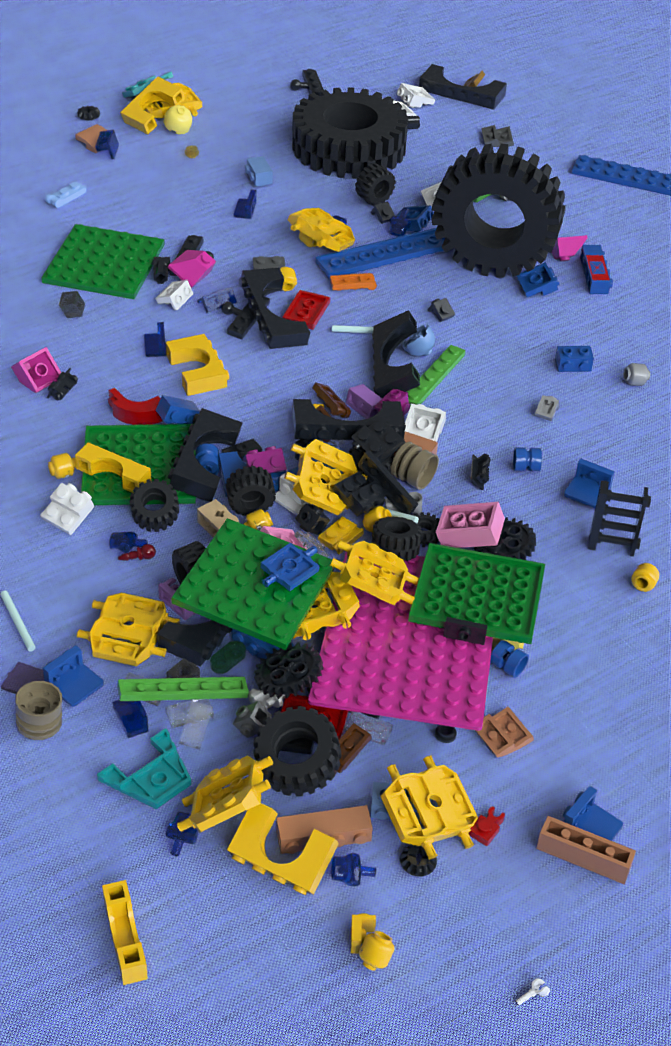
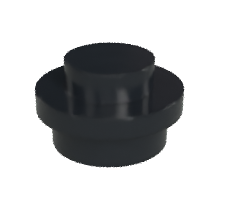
M439 725L435 730V737L440 742L450 743L456 739L457 731L455 727Z

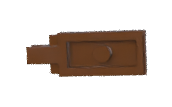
M355 723L339 739L341 759H339V770H334L335 775L337 772H343L372 739L370 733Z

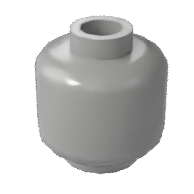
M631 363L625 367L623 378L629 385L643 386L650 379V371L645 364Z

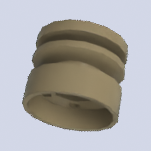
M409 441L403 444L397 451L391 465V474L421 490L433 479L438 468L439 458L437 455L427 450H422V447Z
M33 681L22 686L16 694V727L18 731L26 738L33 740H44L58 733L62 726V693L59 688L46 681Z

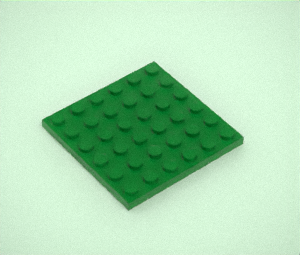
M75 224L41 278L42 283L135 299L153 267V257L159 256L165 245V239Z
M191 424L86 426L85 445L91 443L151 468V481L159 479V482H162L164 480L169 485V472L171 468L175 469L173 467L176 457H179L180 447L184 446L183 442L185 436L188 435ZM84 472L82 474L81 492H87L92 497L91 501L94 505H130V495L132 492L123 489L122 477L113 472H100L92 476ZM176 490L179 504H196L195 496ZM152 500L147 505L165 503L159 500Z
M227 518L172 596L171 603L286 650L335 568L330 566L332 559L316 553L311 556V559L320 566L319 572L289 592L278 582L265 587L262 584V580L268 577L269 574L261 569V562L288 545L289 542ZM294 545L295 547H297L298 549H301V550H303V551H306V550H307V549H305V548H302V547H299V546H297V545Z
M429 543L408 622L445 628L446 618L451 617L488 625L486 636L532 644L545 564Z

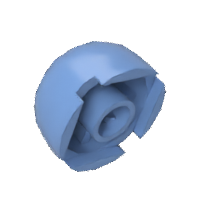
M427 324L426 327L424 325L418 327L416 333L409 336L410 338L407 341L404 340L401 343L408 354L412 356H427L432 352L436 339L432 329Z

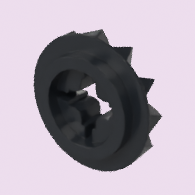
M82 106V108L78 109L77 115L83 120H94L100 116V110L94 106Z
M410 844L407 848H403L400 855V864L410 875L420 877L429 875L434 871L437 865V858L429 860L422 846ZM418 854H420L422 858L421 862H419V865H417L416 857Z

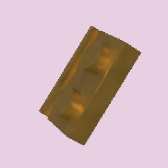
M480 71L479 74L477 73L469 78L463 86L477 87L485 73Z

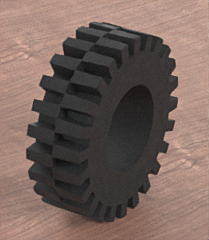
M348 87L347 92H342L340 88H333L332 94L326 89L321 90L320 96L312 93L308 95V99H301L300 105L296 104L294 107L292 150L295 151L297 159L301 158V163L304 166L311 164L310 169L315 172L323 168V174L330 176L335 171L338 178H344L345 173H351L352 179H357L359 173L365 167L367 168L368 165H373L374 163L380 164L386 169H394L397 163L403 161V156L406 153L407 112L405 109H402V105L399 102L393 103V98L388 96L382 99V93L380 92L369 95L368 89H362L360 93H354V88Z
M486 144L481 153L475 147L469 150L466 158L460 155L454 165H450L432 204L431 211H434L431 221L432 225H438L435 231L437 240L445 238L442 244L443 250L448 252L455 248L452 259L459 263L466 257L468 259L466 269L469 271H473L476 263L482 265L480 275L488 276L491 268H496V277L504 278L508 267L512 276L520 275L523 266L529 272L534 269L537 261L540 264L544 262L548 252L551 253L555 246L566 210V205H563L565 199L564 190L558 191L561 183L558 176L549 179L552 168L545 164L538 169L540 157L534 153L528 161L522 159L525 151L522 147H517L513 156L508 155L509 144H501L497 153H494L492 144ZM487 194L507 197L521 209L525 221L512 228L491 226L478 216L473 206V200Z

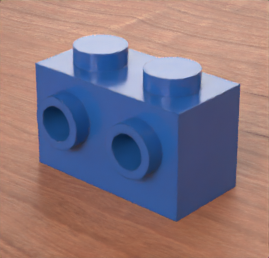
M557 346L555 362L558 372L592 371L594 356L590 346Z
M162 395L156 408V412L160 415L162 421L167 424H192L195 414L200 413L199 408L193 401Z

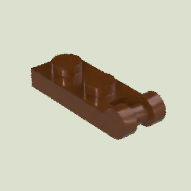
M315 382L312 389L317 393V397L324 400L325 405L331 409V414L349 418L351 414L350 408L328 385Z

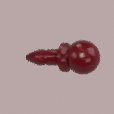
M145 544L141 548L137 547V551L120 555L118 560L127 561L139 557V560L143 558L149 560L155 556L156 549L151 544Z

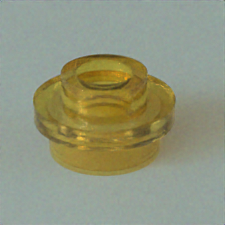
M187 146L185 155L188 158H195L199 155V150L196 146Z

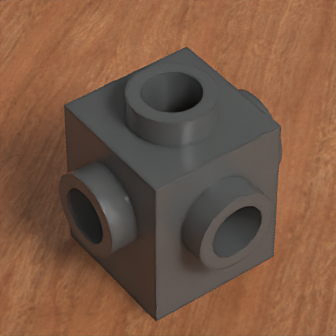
M257 701L240 707L236 712L237 716L233 725L248 738L257 735L259 727H264V721L268 717L271 718L272 715Z

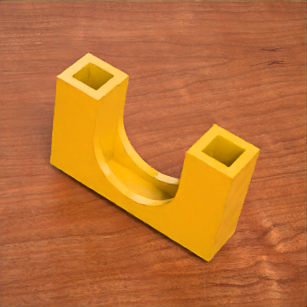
M156 77L120 113L124 123L148 135L157 127V123L152 114L144 111L145 108L157 101H163L172 106L179 105L185 99L181 87Z
M205 333L166 342V356L171 365L189 361L206 364L204 367L182 372V386L187 396L227 387V380H229L228 370L224 369L222 360H219L216 349L212 348L211 340L207 339Z
M262 803L248 809L227 849L233 855L231 859L243 865L245 862L252 864L251 869L264 875L265 872L273 874V880L283 885L287 881L294 885L293 890L303 895H306L307 892L314 895L339 844L337 840L314 829L303 852L297 859L286 864L274 863L266 855L265 840L278 813Z

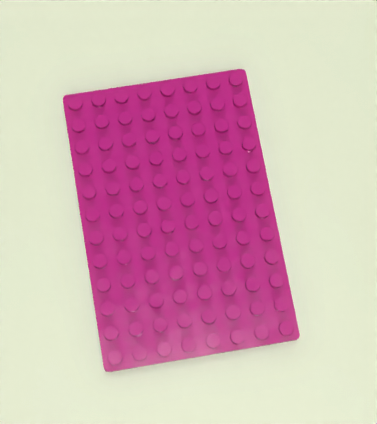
M348 552L345 553L343 563L346 562ZM416 555L414 559L404 562L408 572L420 578L425 557ZM405 581L403 591L414 596L417 586ZM352 586L359 600L360 607L350 619L351 626L349 628H343L342 624L326 627L320 651L324 669L321 670L322 676L317 677L318 682H312L308 703L314 706L470 730H482L493 637L486 636L484 645L443 637L444 628L408 622L412 604L400 599L394 606ZM333 600V606L335 610L339 611L335 601Z

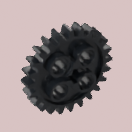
M506 517L498 545L474 547V551L526 560V556L531 557V552H535L536 534L533 533V528H529L528 523L523 525V520L516 522V519L513 518L511 521H508V517Z
M299 642L292 646L290 643L286 650L273 648L272 654L266 653L267 658H260L261 664H256L257 670L254 671V679L259 690H262L264 695L269 694L272 698L276 694L278 699L285 695L287 699L292 693L294 696H297L298 691L305 693V687L312 688L311 682H318L317 677L322 676L321 670L324 669L323 661L318 650H314L313 646L308 648L307 643H305L301 647Z

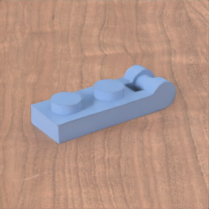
M73 182L52 195L47 194L45 201L59 208L86 193V187L78 182Z

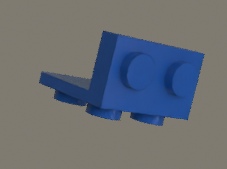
M580 458L575 477L564 491V496L595 508L601 480L609 481L608 490H610L615 471Z
M77 645L66 650L58 658L43 667L44 681L58 687L62 693V699L72 707L78 705L104 685L103 679L83 664L82 650Z
M589 786L585 792H579L573 806L569 805L562 815L564 822L612 841L622 829L623 822L594 804L597 789Z

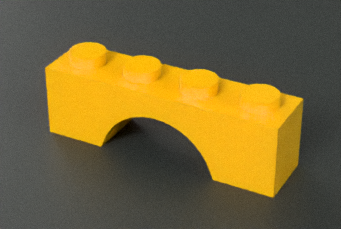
M87 443L75 454L77 470L91 476L100 472L116 473L122 477L123 489L134 493L133 489L135 487L139 488V483L143 482L145 484L147 483L146 480H151V468L91 443Z
M122 880L102 885L104 904L123 985L147 980V964L135 925L127 882Z

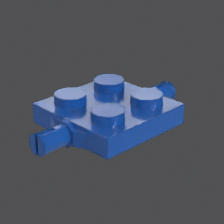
M289 543L261 562V569L269 574L268 577L262 580V584L268 587L272 583L278 582L290 592L319 572L320 566L311 559V556L318 553L317 548L311 546L306 551H303Z

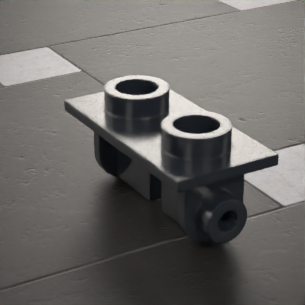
M71 368L66 372H62L57 378V382L53 381L50 384L48 399L52 395L55 400H62L69 390L77 384L78 378L70 374Z
M473 454L470 480L474 485L484 490V484L489 481L488 467L490 466L491 458L488 454H483L478 458Z

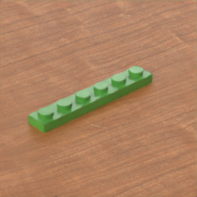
M450 345L420 377V386L407 391L410 407L411 404L423 403L465 356L466 350Z
M245 677L118 679L117 683L120 701L248 698L249 694Z

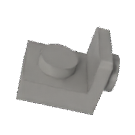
M542 395L535 416L552 421L556 410L558 411L559 400L553 396Z

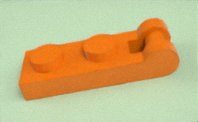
M372 273L330 276L332 290H356L360 288L374 290L377 287Z

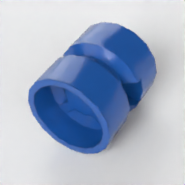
M213 444L198 446L195 451L197 461L207 471L218 475V448Z
M523 447L514 448V471H525L528 468L529 471L540 472L542 466L541 448H530L529 451Z
M502 640L494 648L490 663L500 669L504 668V672L516 678L525 669L529 661V655L520 649L515 650L512 644Z

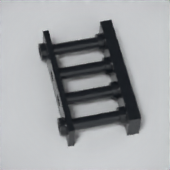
M601 480L589 534L588 549L596 550L597 543L601 542L631 546L630 556L634 557L635 550L640 548L641 538L638 537L646 507L649 508L651 503V496H648V487H644L642 497L612 492V490H608L609 481ZM615 500L640 504L639 511L610 507L606 504V501ZM611 514L636 518V524L607 521L603 518V515ZM608 528L633 532V536L631 539L605 535L600 532V529Z

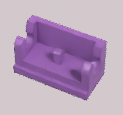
M362 384L349 388L346 404L365 419H368L379 412L375 410V405L382 398Z
M171 578L164 583L158 584L159 599L182 619L187 620L196 614L171 603L172 596L179 588L177 584L172 585L177 581L176 579Z

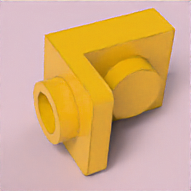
M366 913L352 914L351 953L359 954L361 944L366 937V932H375V915Z

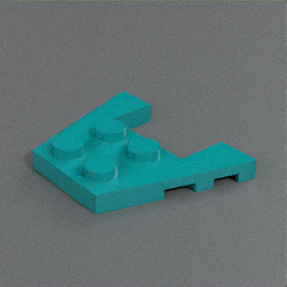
M167 72L159 77L166 80L174 76L172 72ZM156 76L136 82L137 84L126 87L125 91L122 92L123 97L126 98L141 93Z
M166 728L150 738L151 745L161 753L159 757L129 777L112 763L97 773V780L154 809H158L191 786L192 779L182 758L179 757L176 746L172 742L170 733Z

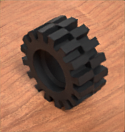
M420 512V515L418 513L414 514V516L419 518L418 526L421 529L429 530H421L420 544H422V547H425V544L429 546V543L437 544L439 539L436 530L440 519L436 518L434 514L430 516V513H427V515H424V512Z

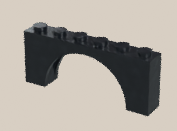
M431 64L419 79V87H423L428 93L493 110L506 95L507 83L494 80L487 85L478 87L457 85L443 76L444 67Z
M280 268L242 270L239 286L244 291V297L249 302V308L252 309L254 319L257 320L259 330L262 331L264 341L267 342L269 348L308 345L310 331L305 321H291L281 318L272 313L263 303L262 299L268 294L282 291L284 276Z
M409 310L373 326V379L375 382L373 389L375 394L381 398H384L392 389L406 392L420 386V374L412 362L402 366L388 365L390 356L396 347L406 338L417 332V322Z
M293 399L292 422L295 439L352 440V435L364 425L369 427L379 417H382L401 437L404 438L406 425L400 401H382V409L373 417L364 420L346 421L324 415L313 406L311 399Z
M204 408L201 409L199 414H195L188 435L185 436L184 446L180 447L179 457H176L173 467L175 469L171 468L168 475L173 489L211 502L221 477L207 471L197 461L194 450L202 444L221 443L231 446L235 445L243 422Z
M213 620L195 625H183L168 621L157 634L158 647L166 648V652L201 667L206 660L211 658L214 649L221 645L223 638L232 631V628Z

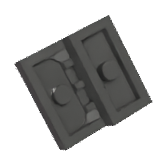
M495 125L481 128L485 145L492 144L493 147H500L501 144H509V146H514L510 126L496 129Z

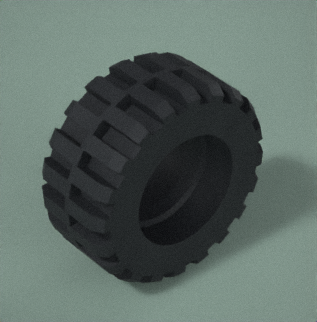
M298 706V709L288 707L284 712H280V710L275 712L273 718L268 717L264 721V727H259L257 731L258 737H255L253 742L255 748L253 754L256 761H260L268 756L271 757L273 765L263 769L262 772L264 774L263 780L267 779L273 790L277 792L282 790L283 795L288 796L291 793H295L296 796H303L305 792H309L310 795L315 793V789L318 787L323 789L327 786L326 781H332L335 777L334 770L337 771L340 767V743L335 727L323 713L318 714V711L310 708L308 711L303 706ZM305 738L318 744L315 753L302 763L287 764L278 759V754L282 747L294 739Z

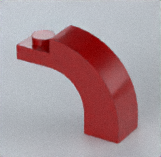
M116 388L109 390L108 403L113 409V416L119 421L131 425H153L162 422V418L156 412L161 399L159 396L147 401L135 402L126 399Z

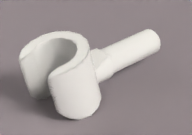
M535 979L531 985L532 989L515 1001L518 1005H521L537 994L540 997H545L549 994L550 988L545 986L539 990V987L545 982L542 979Z

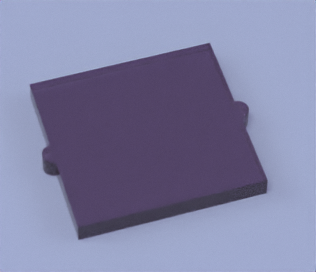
M18 662L14 669L8 673V677L1 685V689L17 694L18 690L27 683L44 681L43 670Z

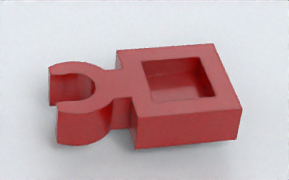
M493 806L489 808L487 818L480 815L468 833L470 837L485 846H488L500 830L499 825L503 823L505 813H501L498 817L494 816L495 807Z

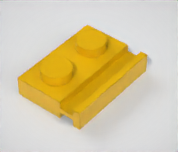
M342 516L318 536V542L332 551L336 550L337 554L340 555L343 550L337 548L339 541L341 540L352 545L364 535V529L358 528L355 523Z

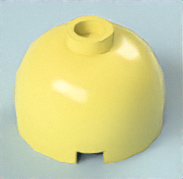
M174 105L165 113L163 122L169 131H176L175 134H185L190 130L193 118L191 112L186 107Z

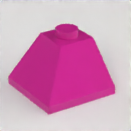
M587 235L557 238L551 252L554 259H560V261L570 260L587 240Z
M186 250L167 267L181 280H187L192 288L211 272L216 261L205 251Z
M47 347L11 366L19 382L34 393L50 386L53 381L57 382V378L61 374Z

